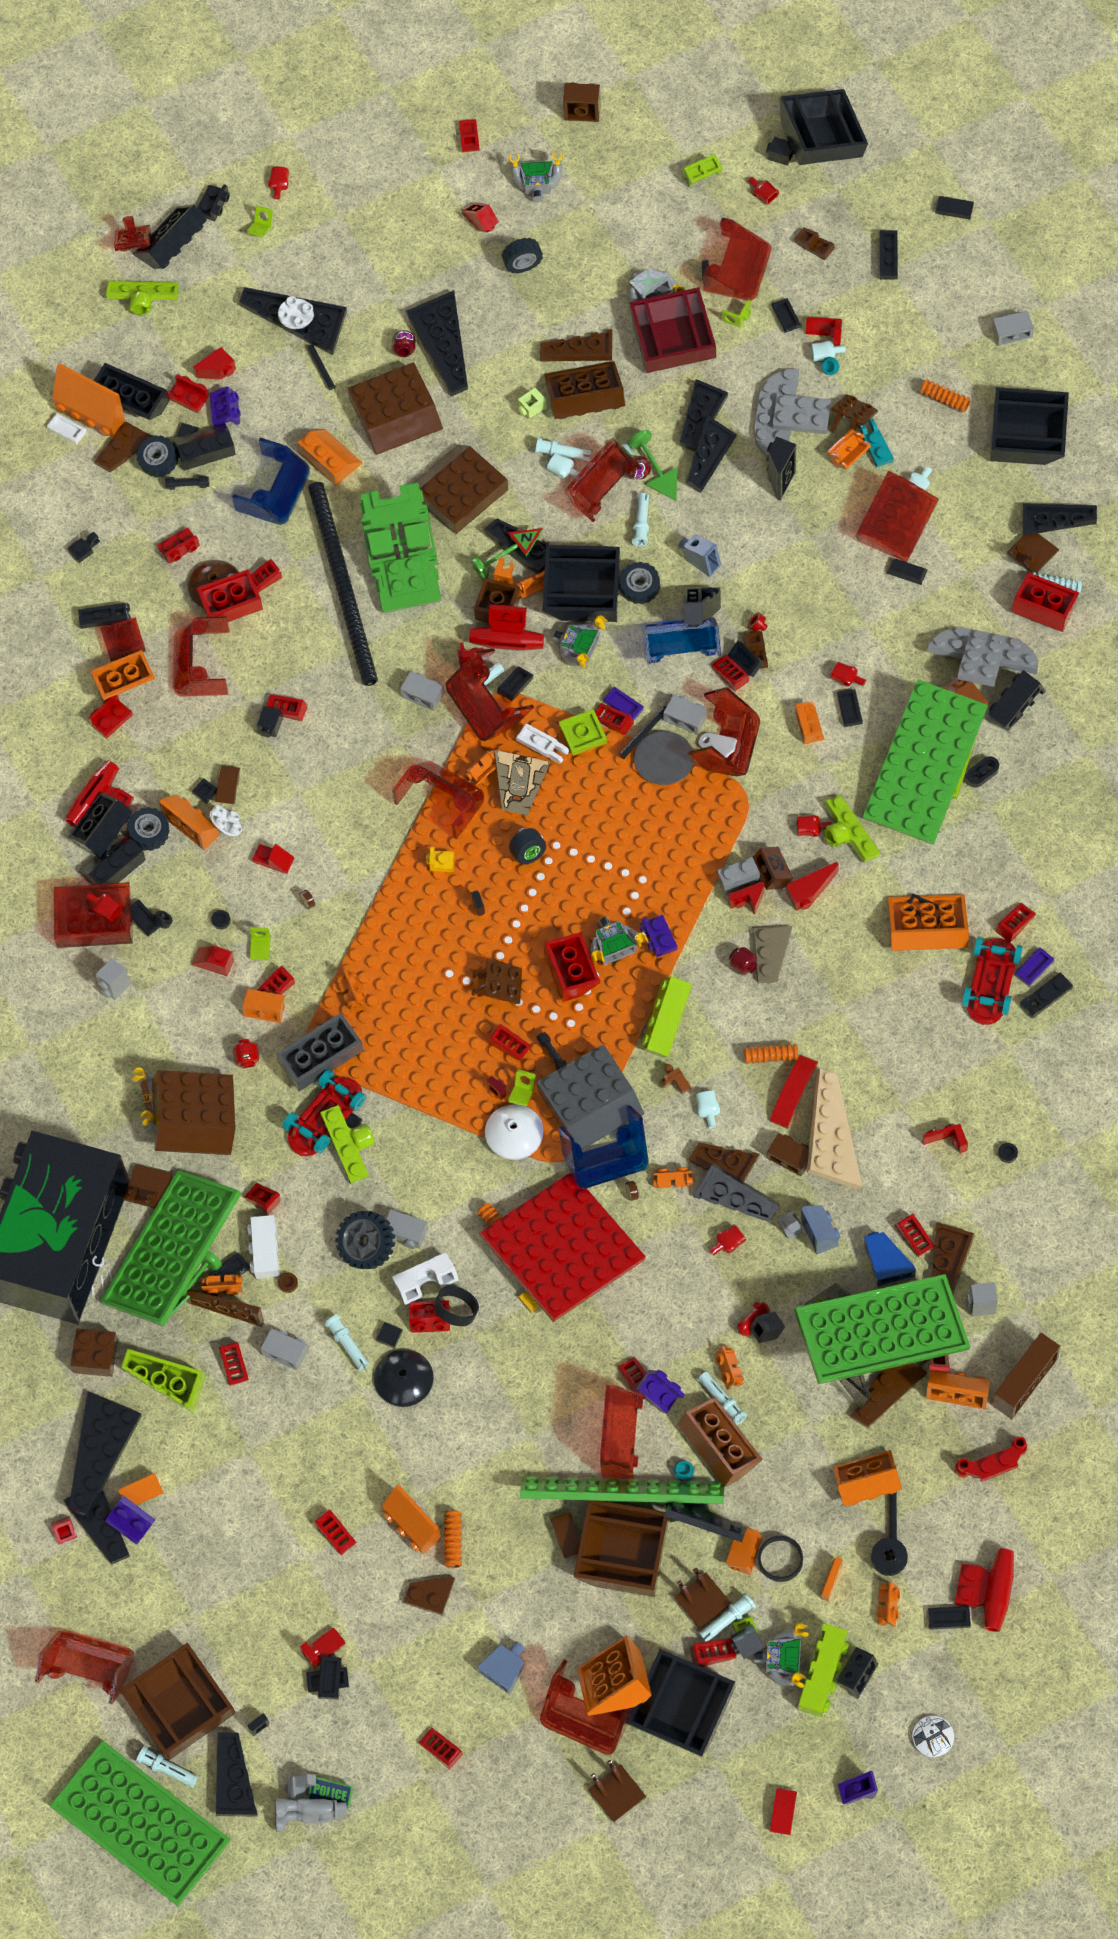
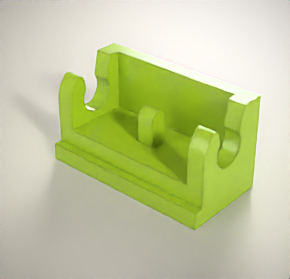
M713 154L685 167L682 176L684 180H688V186L690 187L697 181L715 173H721L723 168L717 156Z

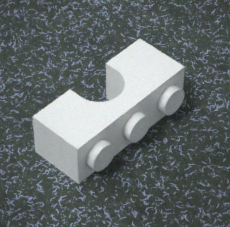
M446 1252L392 1277L405 1305L423 1297L420 1288L426 1282L435 1281L439 1284L440 1288H443L459 1280L455 1267Z

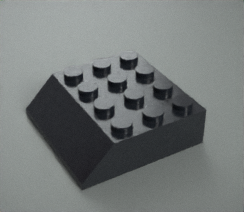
M845 89L780 97L781 125L798 165L863 157L868 142Z
M996 387L990 461L1046 465L1065 457L1069 392Z
M546 545L542 611L561 621L592 622L601 615L607 622H617L620 547Z
M659 1649L647 1675L652 1696L644 1703H640L632 1708L626 1724L702 1757L712 1742L734 1693L736 1683L722 1675Z

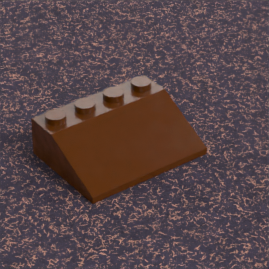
M615 361L544 374L554 419H565L575 415L582 416L586 413H598L603 410L619 409L626 406L623 385Z

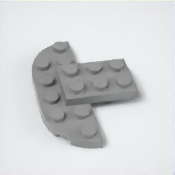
M787 369L772 375L760 390L754 437L758 449L766 457L769 455L767 452L770 442H774L776 436L790 441L791 431L827 434L831 399L796 396L799 369Z
M958 627L937 634L930 641L927 648L929 653L962 659L957 679L994 687L999 667L1017 671L1024 670L1032 674H1037L1038 671L1037 656L1028 645L1020 639Z

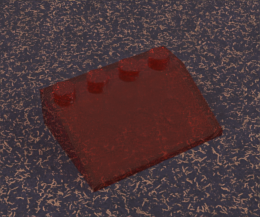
M888 471L856 533L857 541L899 560L908 562L939 498L906 478Z
M130 882L54 887V940L57 948L132 944L133 920ZM89 892L97 897L107 894L122 905L120 913L112 922L93 911L94 903L86 899Z

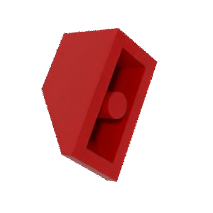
M475 202L462 211V214L478 231L490 232L499 223L489 204Z
M220 347L194 365L193 370L196 378L223 379L226 376H231L236 370L233 358Z
M217 946L200 947L192 965L227 977L233 965L234 957L232 951Z

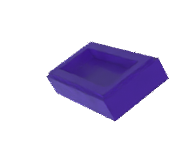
M615 686L603 699V703L631 715L633 721L644 710L643 705Z
M1039 947L1015 972L1014 976L1030 987L1054 962V958Z

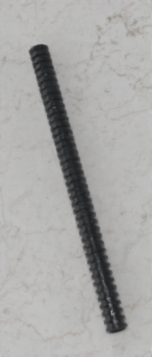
M314 482L308 486V490L310 491L309 494L319 524L329 566L334 577L333 580L340 605L342 606L341 609L352 649L357 660L360 678L363 685L371 686L378 682V677L370 648L368 647L369 644L364 632L359 609L357 608L354 590L349 579L350 576L343 551L341 550L324 484L322 482Z

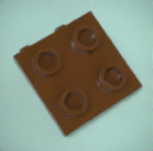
M847 394L831 407V411L837 414L830 427V431L834 432L837 429L843 415L853 420L850 429L855 431L858 425L863 426L877 414L878 410L873 408L872 405L858 400L855 396Z
M1036 533L1022 536L1007 551V554L1030 572H1036L1037 574L1056 555L1059 549Z
M487 960L486 968L473 972V978L478 976V979L486 978V985L473 989L472 995L477 994V997L485 995L486 997L520 1004L522 968Z
M135 1164L123 1200L156 1208L167 1190L173 1174Z
M694 1568L693 1572L697 1580L689 1587L683 1585L681 1580L677 1581L680 1593L674 1598L698 1628L701 1629L732 1603L707 1573L702 1575V1573H699L698 1568Z
M609 1760L606 1763L611 1773L602 1780L597 1779L595 1773H592L590 1777L594 1785L588 1791L614 1823L644 1800L646 1795L621 1764L616 1767Z

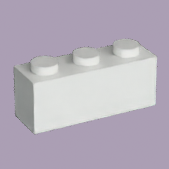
M275 1216L251 1217V1224H248V1235L252 1236V1243H249L250 1255L253 1254V1261H250L251 1273H255L256 1279L280 1277Z

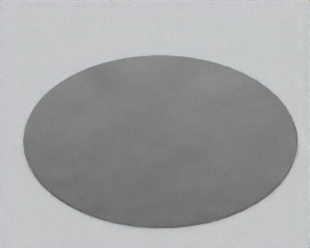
M660 731L648 735L639 743L635 751L634 762L639 774L647 781L658 785H669L681 781L689 774L694 764V752L690 743L681 735L669 731Z

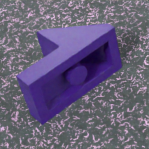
M868 1771L838 1784L842 1804L845 1805L863 1798L873 1799L878 1792L873 1771Z

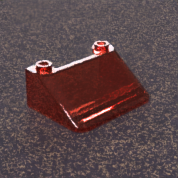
M722 217L720 222L721 236L729 237L730 240L722 265L711 264L705 269L703 291L752 301L758 295L771 254V244L734 220Z

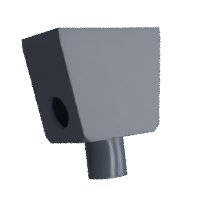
M693 535L690 540L683 538L680 541L679 547L684 550L686 560L710 577L721 566L718 548L715 543L698 535Z
M516 1641L509 1650L503 1645H499L477 1667L478 1673L508 1694H511L525 1666L524 1660L519 1657L525 1649L524 1646Z

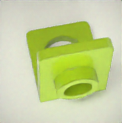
M257 205L254 223L248 228L247 233L264 237L271 229L273 210ZM261 211L267 213V220L260 218L259 213Z
M747 300L740 315L723 310L722 321L741 328L743 322L747 321L750 317L751 301ZM726 316L732 317L735 321L729 320Z
M251 927L250 959L269 960L271 942L269 928Z
M517 1070L515 1086L508 1102L527 1106L534 1092L536 1077L534 1073ZM520 1077H528L530 1079V1083H522Z

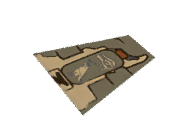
M495 750L502 810L528 815L550 762Z

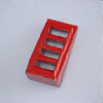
M270 559L255 570L251 577L259 593L281 579L282 573L274 561ZM256 578H259L262 582L259 583Z
M726 654L711 664L712 668L734 692L749 682V675ZM726 661L727 664L720 668L719 665ZM729 666L732 667V668H730L729 670H727L726 672L724 671V670H725L726 668H728Z
M270 694L266 707L274 708L275 702L278 701L276 709L282 711L283 717L303 721L308 707L304 700Z
M600 703L595 710L600 724L622 735H626L634 724L631 715L603 703ZM604 711H607L603 718H601L600 716L602 715V713Z
M1020 903L998 923L996 933L1011 942L1035 917L1036 913L1023 903ZM1021 911V912H1022L1023 914H1025L1027 917H1026V918L1023 917V916H1022L1021 914H1019L1018 912Z
M280 966L257 991L272 993L268 989L271 986L275 990L274 994L282 995L295 984V980L283 966ZM277 981L281 986L278 987L274 982Z
M502 1024L498 1025L487 1041L518 1061L523 1059L531 1047L529 1043ZM502 1034L503 1037L501 1040H498L497 1037ZM506 1038L510 1039L507 1045L503 1043ZM514 1041L517 1044L513 1049H511L510 1046ZM521 1045V1046H523V1049H522L521 1052L518 1054L516 1051H517V1049L519 1048V1046Z
M913 1213L894 1225L918 1257L934 1247L933 1242ZM911 1222L913 1226L905 1229L904 1226ZM914 1229L918 1231L912 1236L909 1235V1232ZM921 1235L922 1239L917 1242L913 1241L914 1238ZM925 1241L927 1245L919 1249L917 1246Z
M236 1342L219 1347L229 1386L248 1381L239 1343ZM234 1350L237 1352V1354L225 1356L227 1352ZM237 1357L239 1359V1361L233 1362L230 1364L227 1363V1360L234 1359ZM238 1365L241 1366L240 1369L233 1370V1371H230V1370H229L230 1367H234V1366H238ZM243 1373L241 1377L234 1379L231 1377V1375Z
M949 1355L928 1359V1369L949 1371Z
M633 1357L619 1365L618 1369L638 1400L642 1401L646 1398L636 1390L639 1384L636 1385L635 1383L643 1379L646 1371L638 1360ZM634 1365L636 1366L635 1369L627 1373L626 1370L633 1367ZM640 1372L639 1375L635 1376L634 1378H631V1376Z
M328 1510L315 1521L316 1527L340 1555H343L357 1543L331 1510ZM330 1519L332 1520L329 1524L323 1527V1525L326 1522H328ZM336 1525L337 1528L329 1534L328 1531ZM342 1531L343 1534L334 1540L333 1538ZM347 1537L348 1541L339 1547L338 1544Z
M732 1638L693 1644L690 1648L693 1663L704 1667L736 1659V1653L731 1646L733 1643ZM722 1645H726L728 1654H724ZM715 1647H718L720 1656L716 1655ZM706 1649H710L711 1657H708Z
M431 1728L418 1742L419 1745L449 1770L463 1755V1752L434 1728ZM432 1735L436 1736L430 1745L426 1744ZM440 1740L442 1743L434 1750V1745ZM446 1745V1750L440 1755L439 1751ZM452 1750L451 1756L445 1759L444 1757Z

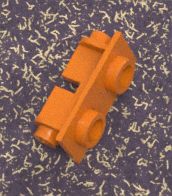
M545 569L539 574L514 584L520 586L522 599L544 590Z
M493 750L487 751L479 759L482 764L481 767L478 763H474L466 771L465 777L469 780V784L480 785L490 773L497 770L495 752Z
M344 968V973L337 976V982L341 992L349 991L343 995L347 1007L354 1010L358 1007L359 1003L366 1006L364 1001L365 994L357 984L358 978L356 974Z
M678 1167L674 1172H669L668 1168L657 1169V1173H653V1175H657V1179H653L654 1187H658V1189L671 1187V1180H675V1187H689V1185H693V1177L688 1176V1173H692V1170L688 1171V1167Z
M238 1274L224 1275V1282H221L220 1275L206 1276V1278H202V1291L211 1296H218L221 1293H226L230 1296L238 1295V1292H243L241 1285L242 1276H238Z
M721 1346L715 1353V1361L719 1365L723 1383L726 1385L727 1390L734 1384L736 1386L743 1385L744 1378L740 1367H732L738 1364L734 1350L731 1347L725 1348Z
M889 1581V1584H881L879 1588L878 1602L885 1603V1606H878L877 1621L882 1626L887 1625L888 1622L893 1627H896V1620L899 1618L897 1603L900 1599V1590L891 1581Z

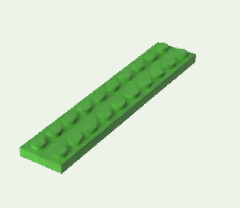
M528 1476L522 1480L520 1498L724 1504V1486L718 1481H710L708 1484H703L699 1481L680 1483L678 1480H669L667 1483L655 1479L639 1482L638 1479L619 1481V1479L610 1478L607 1481H599L598 1478L579 1480L576 1477H569L567 1480H558L557 1477L538 1479L536 1476Z

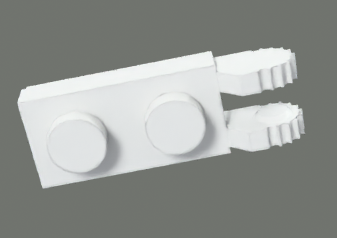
M525 724L516 737V741L547 758L549 757L558 764L562 763L563 758L553 752L554 748L564 755L569 753V749L559 743L558 740L529 724Z

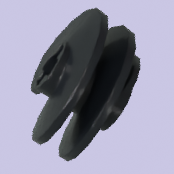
M884 1538L878 1541L872 1548L871 1560L878 1573L884 1576H894L904 1570L908 1560V1553L906 1547L899 1540ZM893 1553L894 1560L890 1559V1561H887L885 1554Z

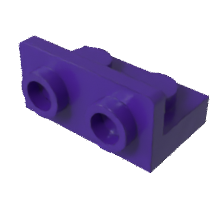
M228 386L210 393L212 422L214 426L230 421L237 425L240 424L239 396L236 391H233Z
M663 915L650 920H646V917L642 918V925H640L641 933L646 934L649 940L647 943L650 952H654L656 958L678 950V946Z
M659 1369L657 1371L648 1370L636 1387V1390L662 1413L667 1414L676 1399L683 1398L685 1394L681 1391V1387L678 1384L667 1379L668 1376Z
M123 1496L105 1521L132 1542L138 1544L156 1519Z

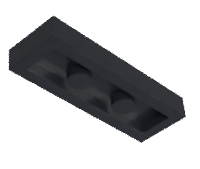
M880 230V280H898L897 230Z

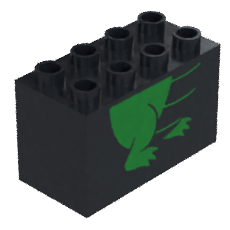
M32 1130L27 1143L20 1141L15 1149L13 1162L18 1167L14 1178L6 1176L0 1190V1199L5 1200L0 1212V1303L78 1325L100 1268L95 1266L92 1260L96 1256L95 1264H101L123 1206V1199L130 1180L121 1155Z

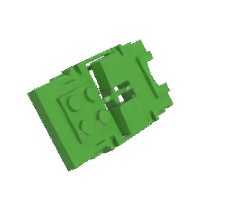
M419 483L400 485L401 495L380 499L378 490L360 495L362 502L360 503L361 511L364 514L361 522L363 524L362 528L369 564L372 570V577L377 579L375 583L377 592H379L383 613L442 601L438 583V569L435 568V565H439L432 527L428 507L423 505L424 498ZM399 524H403L406 538H400ZM390 526H395L397 537L395 540H392L391 531L389 530ZM430 538H431L432 548H429V549H428V547H430ZM407 544L409 551L425 549L408 553L409 557L404 558L402 545ZM394 546L399 547L401 559L397 560L396 555L377 559L379 556L394 554Z

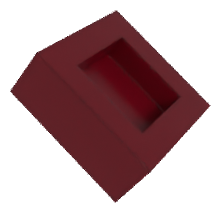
M493 1076L486 1080L487 1088L500 1100L507 1096L506 1085L499 1078L496 1080Z

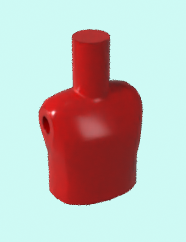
M276 166L271 168L268 187L274 190L273 199L279 200L281 190L288 189L289 169L286 167Z
M749 178L748 183L754 187L752 190L754 197L762 200L767 205L778 197L779 190L773 187L768 180L759 183L755 178Z
M837 662L830 676V679L844 686H850L853 682L864 686L866 683V679L857 676L858 670L856 667L845 665L841 662Z
M817 815L797 816L798 836L817 837L820 835L821 830L826 829L832 822H821Z
M89 892L86 896V899L94 903L93 911L111 922L122 909V905L107 894L97 897Z
M734 1224L716 1236L718 1244L710 1248L709 1251L713 1256L721 1250L731 1253L738 1246L746 1242V1238Z

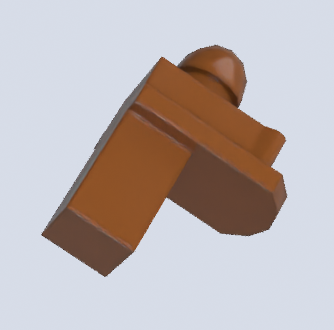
M670 1064L664 1066V1071L667 1075L661 1079L663 1082L662 1088L674 1082L682 1094L691 1089L690 1084L679 1067L674 1070Z

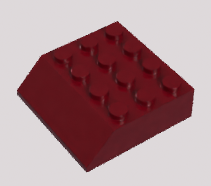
M699 287L629 302L633 326L646 373L716 358V344Z

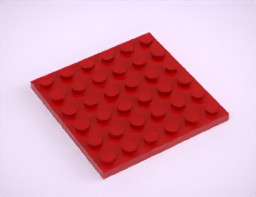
M573 1172L562 1177L481 1231L479 1235L552 1322H555L636 1267L646 1258Z

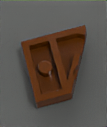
M455 1577L410 1583L404 1604L443 1616Z

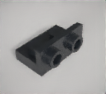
M223 184L222 188L208 185L197 207L206 219L215 222L217 217L221 216L223 205L230 198L228 186Z
M856 1647L836 1681L838 1684L846 1687L851 1696L859 1699L879 1664L873 1654Z

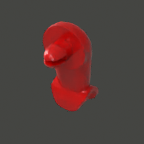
M755 1302L751 1313L737 1324L736 1328L739 1330L740 1335L750 1336L752 1332L749 1327L756 1317L770 1313V1309L765 1302Z

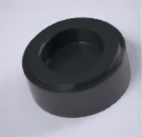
M218 910L213 913L211 921L216 929L222 930L230 925L231 918L227 911Z
M157 911L153 917L154 923L164 929L169 928L173 922L171 915L165 911Z
M1004 1143L999 1148L998 1156L1001 1161L1012 1163L1018 1157V1149L1012 1143Z

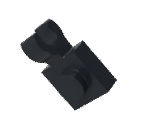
M92 532L85 541L80 538L69 546L67 550L80 563L93 554L91 548L100 543L99 537L95 532Z

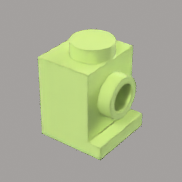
M536 388L518 399V411L522 416L527 415L529 419L540 411L547 409L546 399Z

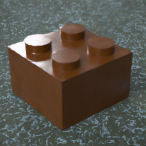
M565 83L563 96L564 120L599 122L601 109L600 84Z
M484 578L474 607L475 620L489 623L490 604L518 607L521 599L520 586Z
M76 1328L70 1363L73 1373L113 1377L119 1340L116 1332Z

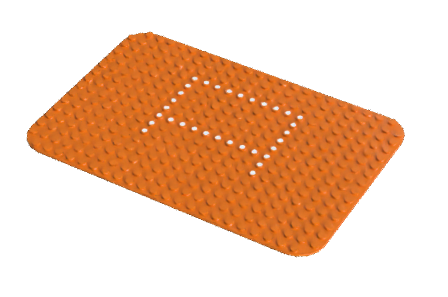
M494 694L483 700L473 711L309 1024L307 1034L341 1013L362 1041L364 1051L334 1069V1076L351 1078L360 1087L485 1139V1127L489 1117L497 1109L514 1104L508 1102V1099L515 1086L517 1070L534 1073L536 1075L534 1092L526 1107L535 1111L540 1117L544 1133L540 1146L528 1157L539 1161L555 1163L567 1161L581 1151H576L538 1092L537 1081L557 1070L555 1068L556 1064L546 1049L540 1046L536 1037L546 1032L551 1038L552 1046L562 1061L565 1060L567 1064L604 1044L623 1072L653 1011L661 979L670 977L717 881V870L724 867L746 822L749 802L747 793L738 781L726 774L695 762L689 774L674 784L658 785L647 781L639 774L635 766L634 755L637 746L625 759L619 756V753L633 738L604 726L601 727L608 743L572 756L559 727V721L575 715L519 694L513 701L500 694ZM525 724H529L553 737L569 749V753L564 755L554 748L553 752L563 758L561 764L516 741L517 735ZM491 750L550 762L528 815L502 810L497 770L490 773L486 780L477 786L468 783L469 780L465 777L466 771L474 763H478L481 767L482 764L479 759L487 751L490 752ZM524 829H536L546 842V850L537 861L530 864H520L510 852V841L513 836ZM430 847H435V851L454 852L453 872L430 871V864H426V855L430 853ZM476 890L480 893L485 909L484 915L481 916L477 915L472 901L471 892ZM660 915L664 916L678 946V950L656 958L654 952H650L647 942H642L641 947L637 945V953L604 966L602 960H597L594 966L600 979V984L581 997L562 1002L544 955L545 942L581 932L590 953L592 939L596 937L595 931L601 928L598 923L601 918L608 917L611 924L620 921L623 925H627L641 933L640 925H642V918L646 917V920H650ZM487 960L522 968L520 1004L486 997L485 995L477 997V994L472 995L473 989L486 985V978L478 979V976L473 978V972L486 968ZM344 968L356 974L358 978L357 984L365 994L364 1001L366 1006L359 1003L358 1007L354 1010L347 1007L343 995L349 991L341 992L337 982V976L344 973ZM499 1024H502L531 1045L521 1061L487 1042ZM500 1034V1035L497 1037V1039H498V1040H501V1038L503 1037V1035ZM506 1038L503 1043L507 1045L510 1039ZM513 1041L510 1048L513 1049L517 1043ZM520 1045L516 1052L518 1054L523 1049V1046ZM491 1076L496 1080L499 1078L506 1085L507 1096L502 1100L487 1088L486 1080ZM520 1077L522 1083H530V1079L528 1077ZM516 1125L510 1126L511 1129H515L517 1127Z

